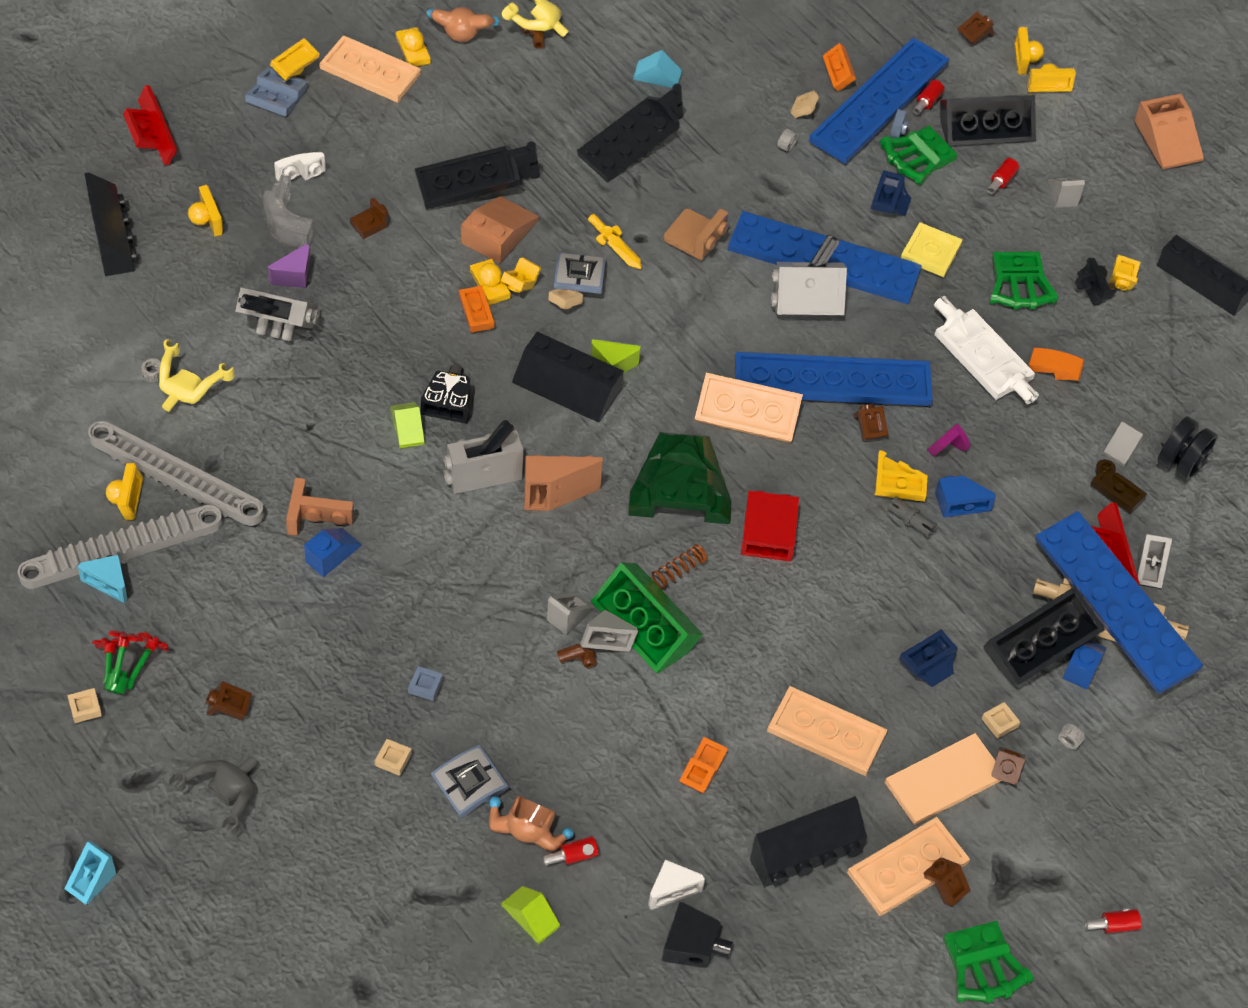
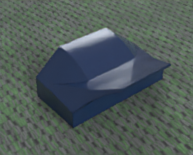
M883 170L871 209L906 216L911 197L905 188V176Z
M941 629L901 653L899 660L915 677L923 679L933 687L954 674L953 658L958 647Z

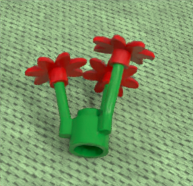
M110 630L108 635L119 637V639L114 638L110 641L108 638L103 637L101 640L92 641V644L96 645L95 648H104V654H106L105 676L103 679L105 684L104 690L125 695L126 689L132 690L134 681L150 653L159 648L168 652V644L159 641L158 637H152L148 632H139L135 635L134 633L127 634L124 631ZM130 641L146 642L144 647L146 650L130 677L127 678L128 672L121 670L125 649L129 646ZM115 649H119L115 669H112V655L115 654Z

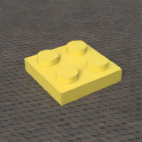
M919 222L901 258L922 265V269L944 277L959 251L963 239Z

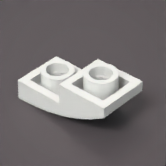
M322 152L304 153L274 162L275 177L282 184L299 175L305 181L325 172V155Z

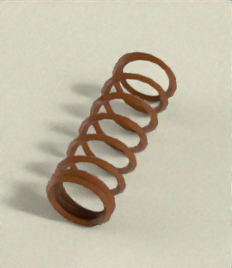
M695 544L693 548L687 549L686 553H681L679 558L674 557L672 562H667L665 567L660 566L658 571H652L654 582L663 589L665 586H668L666 578L660 573L662 568L666 570L669 579L675 582L673 573L667 568L668 564H672L675 573L682 577L681 570L674 564L676 559L680 561L683 570L689 573V567L681 559L683 555L687 556L691 567L696 568L695 561L688 554L689 551H693L695 558L700 564L705 563L708 557L704 548ZM697 549L701 552L703 558H702L701 555L697 552ZM654 573L659 576L663 586L656 581Z

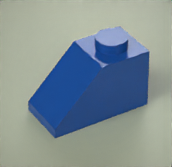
M947 476L939 479L935 492L943 518L992 511L996 498L994 492L965 476Z
M343 528L323 529L304 544L305 562L321 576L325 577L361 547V543Z
M1089 640L1076 648L1063 679L1087 690L1107 647Z

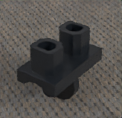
M1088 258L1086 266L1077 273L1079 277L1076 279L1075 285L1080 290H1086L1092 304L1099 306L1104 299H1111L1117 292L1114 283H1107L1105 279L1107 277L1105 266L1098 265L1095 258Z

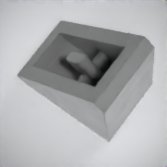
M1071 177L1048 179L1055 208L1078 206L1085 185L1084 180Z
M1122 421L1104 450L1103 455L1124 467L1149 437L1150 433L1130 421Z
M1145 534L1137 556L1136 573L1141 585L1162 588L1172 538Z
M575 593L550 596L548 600L547 621L567 635L593 610V607Z
M604 610L588 623L580 645L582 648L630 652L638 629Z

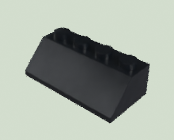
M1022 94L940 99V122L946 143L949 146L1036 141L1035 95Z
M84 173L105 276L134 272L133 262L137 261L135 248L129 247V244L133 243L131 229H125V226L129 225L127 211L122 212L121 208H125L123 193L118 194L116 184L92 173Z
M1175 235L1163 247L1157 266L1233 316L1248 303V278L1179 235Z
M536 332L524 349L512 383L599 423L622 390L624 371L540 332Z
M1074 586L988 640L983 647L997 668L1018 686L1105 631V628L1077 587Z
M854 796L755 834L750 861L764 888L770 885L779 886L785 883L788 878L796 875L805 876L816 867L821 865L827 867L834 864L839 858L847 855L848 857H853L859 854L864 848L867 834L858 799Z

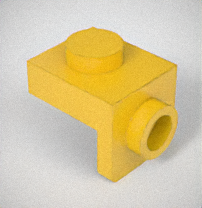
M1118 255L1114 262L1109 283H1114L1115 287L1120 290H1132L1138 280L1136 276L1141 262Z
M524 257L519 258L515 270L504 272L501 281L508 284L507 287L514 292L520 293L521 291L533 289L541 267Z

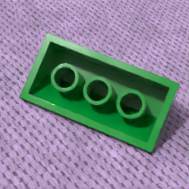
M621 562L591 599V602L600 612L607 610L638 629L632 647L656 673H660L687 655L704 635L637 563Z

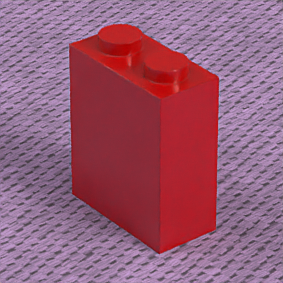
M749 490L740 555L791 562L795 545L799 497Z

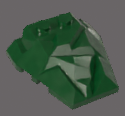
M659 432L630 491L628 516L654 518L656 506L705 511L704 522L730 524L731 498L710 437Z

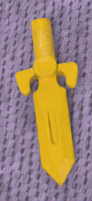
M592 214L588 221L601 233L596 237V241L601 245H606L605 240H608L611 248L629 266L641 269V259L619 237L622 235L619 226L616 225L612 228L606 226L595 214Z

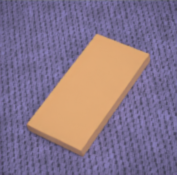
M344 35L320 62V69L397 103L421 75L420 68Z
M706 373L695 421L792 443L803 394Z
M789 686L768 726L767 732L866 776L888 729Z
M975 733L887 777L885 784L912 823L917 825L1002 780L991 776L995 760Z
M935 817L850 867L847 873L878 915L882 916L935 884V882L926 879L923 873L938 859H948L960 864L962 868L969 863L970 858L938 817Z

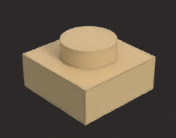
M815 91L798 96L790 113L795 118L811 114L815 110L819 96Z
M555 289L549 291L548 300L558 305L561 309H570L572 306L582 303L583 294L572 290Z
M95 688L67 695L75 723L102 716Z
M1005 702L983 713L982 716L983 722L997 739L1017 729L1020 725L1019 719Z
M386 739L375 759V766L400 776L412 754V749Z

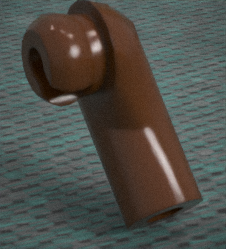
M521 27V31L524 34L531 33L533 35V46L540 49L544 47L543 31L527 30Z
M580 644L557 651L560 663L575 658L582 661L586 668H592L597 663L594 650L582 648Z

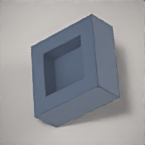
M897 110L890 134L892 138H899L901 134L905 135L909 123L905 121L907 111Z
M417 666L409 684L408 693L434 701L442 683L443 674Z

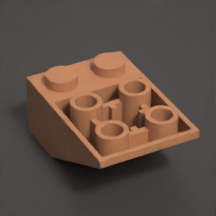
M1182 94L1140 102L1134 121L1162 169L1204 160L1191 109Z
M566 455L526 456L524 510L550 511L600 490L603 457H569Z

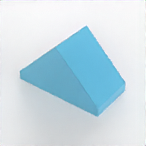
M660 50L638 61L633 80L672 88L674 84H679L682 70L663 50Z
M118 555L81 562L78 565L82 582L123 603L128 600Z
M88 841L64 889L84 904H89L116 875L112 856L92 841Z

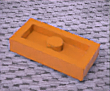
M841 43L822 55L833 87L836 90H842L856 79L846 48Z
M482 285L460 289L459 299L470 332L493 329L494 319Z

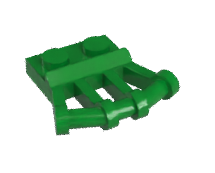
M930 125L917 132L912 131L907 137L892 138L891 136H885L880 140V146L885 150L889 164L895 165L896 171L900 175H905L915 180V184L922 186L934 171L956 161L958 155ZM907 147L899 152L894 150L895 148ZM915 154L918 156L917 158H915V159H913V160H911V161H909V162H907V161H904V162H903V160H905V159H907V158H909V157H911V156H913V155H915ZM925 164L927 165L920 173L915 170Z
M993 252L992 262L996 283L990 304L995 305L999 303L1012 307L1013 310H1019L1020 307H1028L1030 310L1046 303H1057V293L1044 276L1040 252ZM1002 282L1009 283L1011 297L999 294ZM1017 282H1025L1028 298H1020ZM1034 282L1038 283L1045 293L1044 295L1036 297Z
M997 921L947 933L943 937L956 971L957 1002L974 1000L983 1001L985 1004L992 1003L995 998L1003 997L1006 999L1012 997V993L1024 984L1029 985L1034 981L1031 971L1023 967L1010 953L1009 944L1006 943ZM998 960H1002L1016 975L1009 982L1006 980ZM989 964L997 986L990 987L987 984L980 965ZM970 968L978 989L966 988L965 969Z

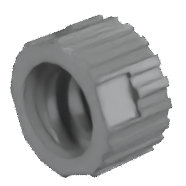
M785 129L778 140L777 146L789 152L797 142L798 135L790 129Z
M151 358L142 363L141 370L145 381L150 383L159 382L161 362L158 359ZM150 369H156V370H158V371L152 373V372H149L148 370H150Z
M1072 724L1064 725L1057 735L1058 740L1064 746L1076 750L1085 739L1084 733Z

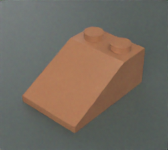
M499 196L475 209L461 224V243L501 264L538 222L540 216Z

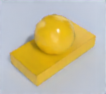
M417 27L396 31V39L406 63L416 67L430 64V56L424 44L423 34Z
M1019 27L1014 42L1018 75H1026L1029 62L1039 61L1044 55V48L1038 41H1028L1027 27Z
M303 38L273 59L270 66L287 81L292 76L300 75L306 66L319 58L320 53Z
M1051 63L1044 64L1040 69H1030L1027 89L1029 92L1072 91L1076 71L1074 68H1058L1055 64Z
M207 185L200 186V202H195L189 207L188 218L196 225H204L209 222L214 237L223 235L222 218L210 189Z
M492 259L470 265V272L478 286L482 285L488 305L510 299L511 293L506 284L501 281V269L498 265L494 264Z
M126 463L123 480H114L106 488L107 499L111 503L117 504L125 520H134L136 517L143 483V476L135 463Z

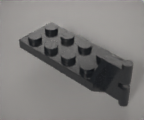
M674 84L672 89L661 98L653 96L645 98L577 150L578 157L607 183L680 128L678 119L684 116L681 85Z
M528 142L526 146L516 149L506 145L415 168V174L425 208L429 209L520 186L521 179L529 177L533 179L539 178L540 170L536 144Z

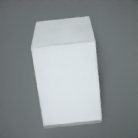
M665 860L650 893V910L702 892L705 880L703 875Z

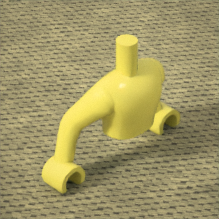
M534 0L537 6L530 13L536 20H527L517 13L518 7L514 3H510L502 11L504 19L513 20L527 30L548 31L554 29L562 37L569 32L559 22L562 16L561 10L548 0Z
M164 340L165 353L161 360L159 376L161 391L169 395L162 404L164 410L170 412L178 400L195 404L220 379L223 381L234 379V367L226 371L225 363H221L219 370L203 381L196 374L183 369L170 377L172 358L179 355L180 348L179 343L171 347V340Z

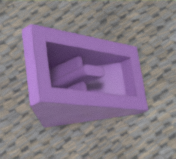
M305 244L269 265V282L272 285L306 288L311 263L310 246Z

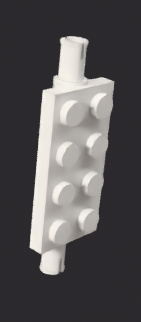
M943 296L942 299L939 298L935 302L934 307L946 318V323L936 329L935 336L996 400L1011 391H1016L1027 405L1038 398L1039 393L1027 383L1034 378L1035 373L974 309L967 313L961 309L957 310L946 296Z

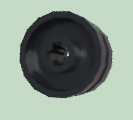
M1186 416L1167 439L1157 462L1166 468L1174 467L1177 464L1176 474L1185 480H1190L1208 458L1218 439V434L1208 428L1198 433L1199 422Z

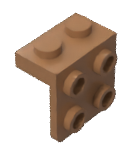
M720 208L710 220L690 209H685L665 232L663 240L703 260L708 252L714 248L720 237L727 232L729 223H727L728 212Z

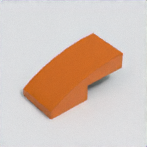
M1034 347L1029 368L1033 372L1054 373L1057 380L1079 381L1085 362L1084 359L1069 353Z
M703 737L679 782L704 794L727 755L728 748Z

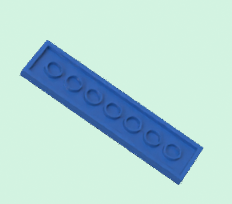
M913 37L809 136V142L846 164L896 116L898 109L902 110L948 65L949 58Z
M742 211L728 244V250L777 265V262H811L827 236ZM839 240L840 243L828 262L845 264L847 267L846 286L909 304L922 265Z
M736 352L735 379L803 394L802 400L931 406L933 400L930 361Z
M1079 511L1036 534L1035 540L1072 587H1077L1096 617L1158 695L1202 669V662Z

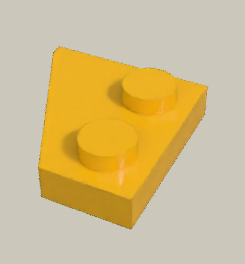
M879 450L875 495L925 502L928 476L910 468L908 464L902 461L896 463L886 457V452Z

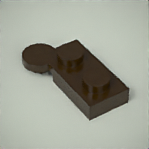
M1106 459L1098 461L1095 467L1097 475L1092 479L1090 485L1131 514L1145 500L1147 493L1120 473H1115L1116 466L1112 461Z

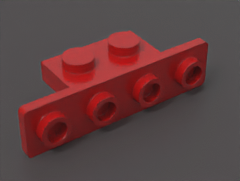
M145 85L138 99L141 109L126 108L123 116L136 147L158 149L163 164L169 165L172 158L176 155L177 146L172 139L170 129L167 127L151 86Z
M1111 502L1097 515L1100 528L1091 527L1140 586L1118 505Z

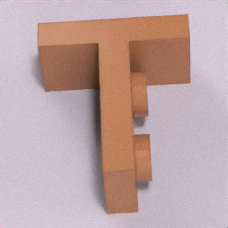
M295 478L286 518L288 535L298 536L301 519L313 522H333L338 525L353 524V502L306 496V479Z

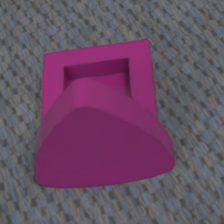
M956 423L927 450L934 457L949 443L965 452L971 445L963 429Z

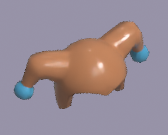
M457 7L451 11L441 9H429L427 11V16L443 25L447 35L457 42H467L477 35L479 29L488 28L491 25L497 26L500 22L496 16L475 14L466 7Z
M517 795L509 813L503 816L500 815L498 809L501 805L500 798L493 796L489 801L491 806L489 826L493 832L512 834L514 838L521 842L534 843L549 852L557 851L560 845L574 836L573 830L569 827L564 828L562 834L556 837L553 836L550 827L556 811L538 805Z

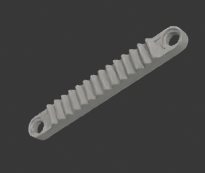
M98 421L89 427L88 436L91 445L109 454L113 460L118 459L123 465L125 463H135L140 473H145L148 478L151 476L156 482L161 481L165 487L169 485L173 491L178 490L181 495L186 494L191 500L194 498L198 504L204 503V505L218 507L225 518L229 516L248 526L256 525L262 521L264 517L263 505L257 498L109 422ZM99 431H106L107 433H109L108 436L103 439L95 437V434ZM253 507L258 510L257 513L252 516H248L243 512L246 508Z
M204 505L188 511L181 509L178 514L172 512L168 517L162 515L158 520L152 518L148 523L142 521L136 527L130 525L127 530L120 528L117 533L110 531L107 536L100 534L97 539L89 538L88 542L81 540L77 545L71 543L65 549L59 547L55 552L49 550L46 555L27 560L19 566L17 570L19 581L25 588L34 589L79 575L78 565L81 562L118 555L121 562L214 533L221 528L223 523L221 511L214 505ZM206 515H213L216 517V520L212 523H205L202 521V518ZM29 570H37L39 572L37 577L32 579L24 576Z

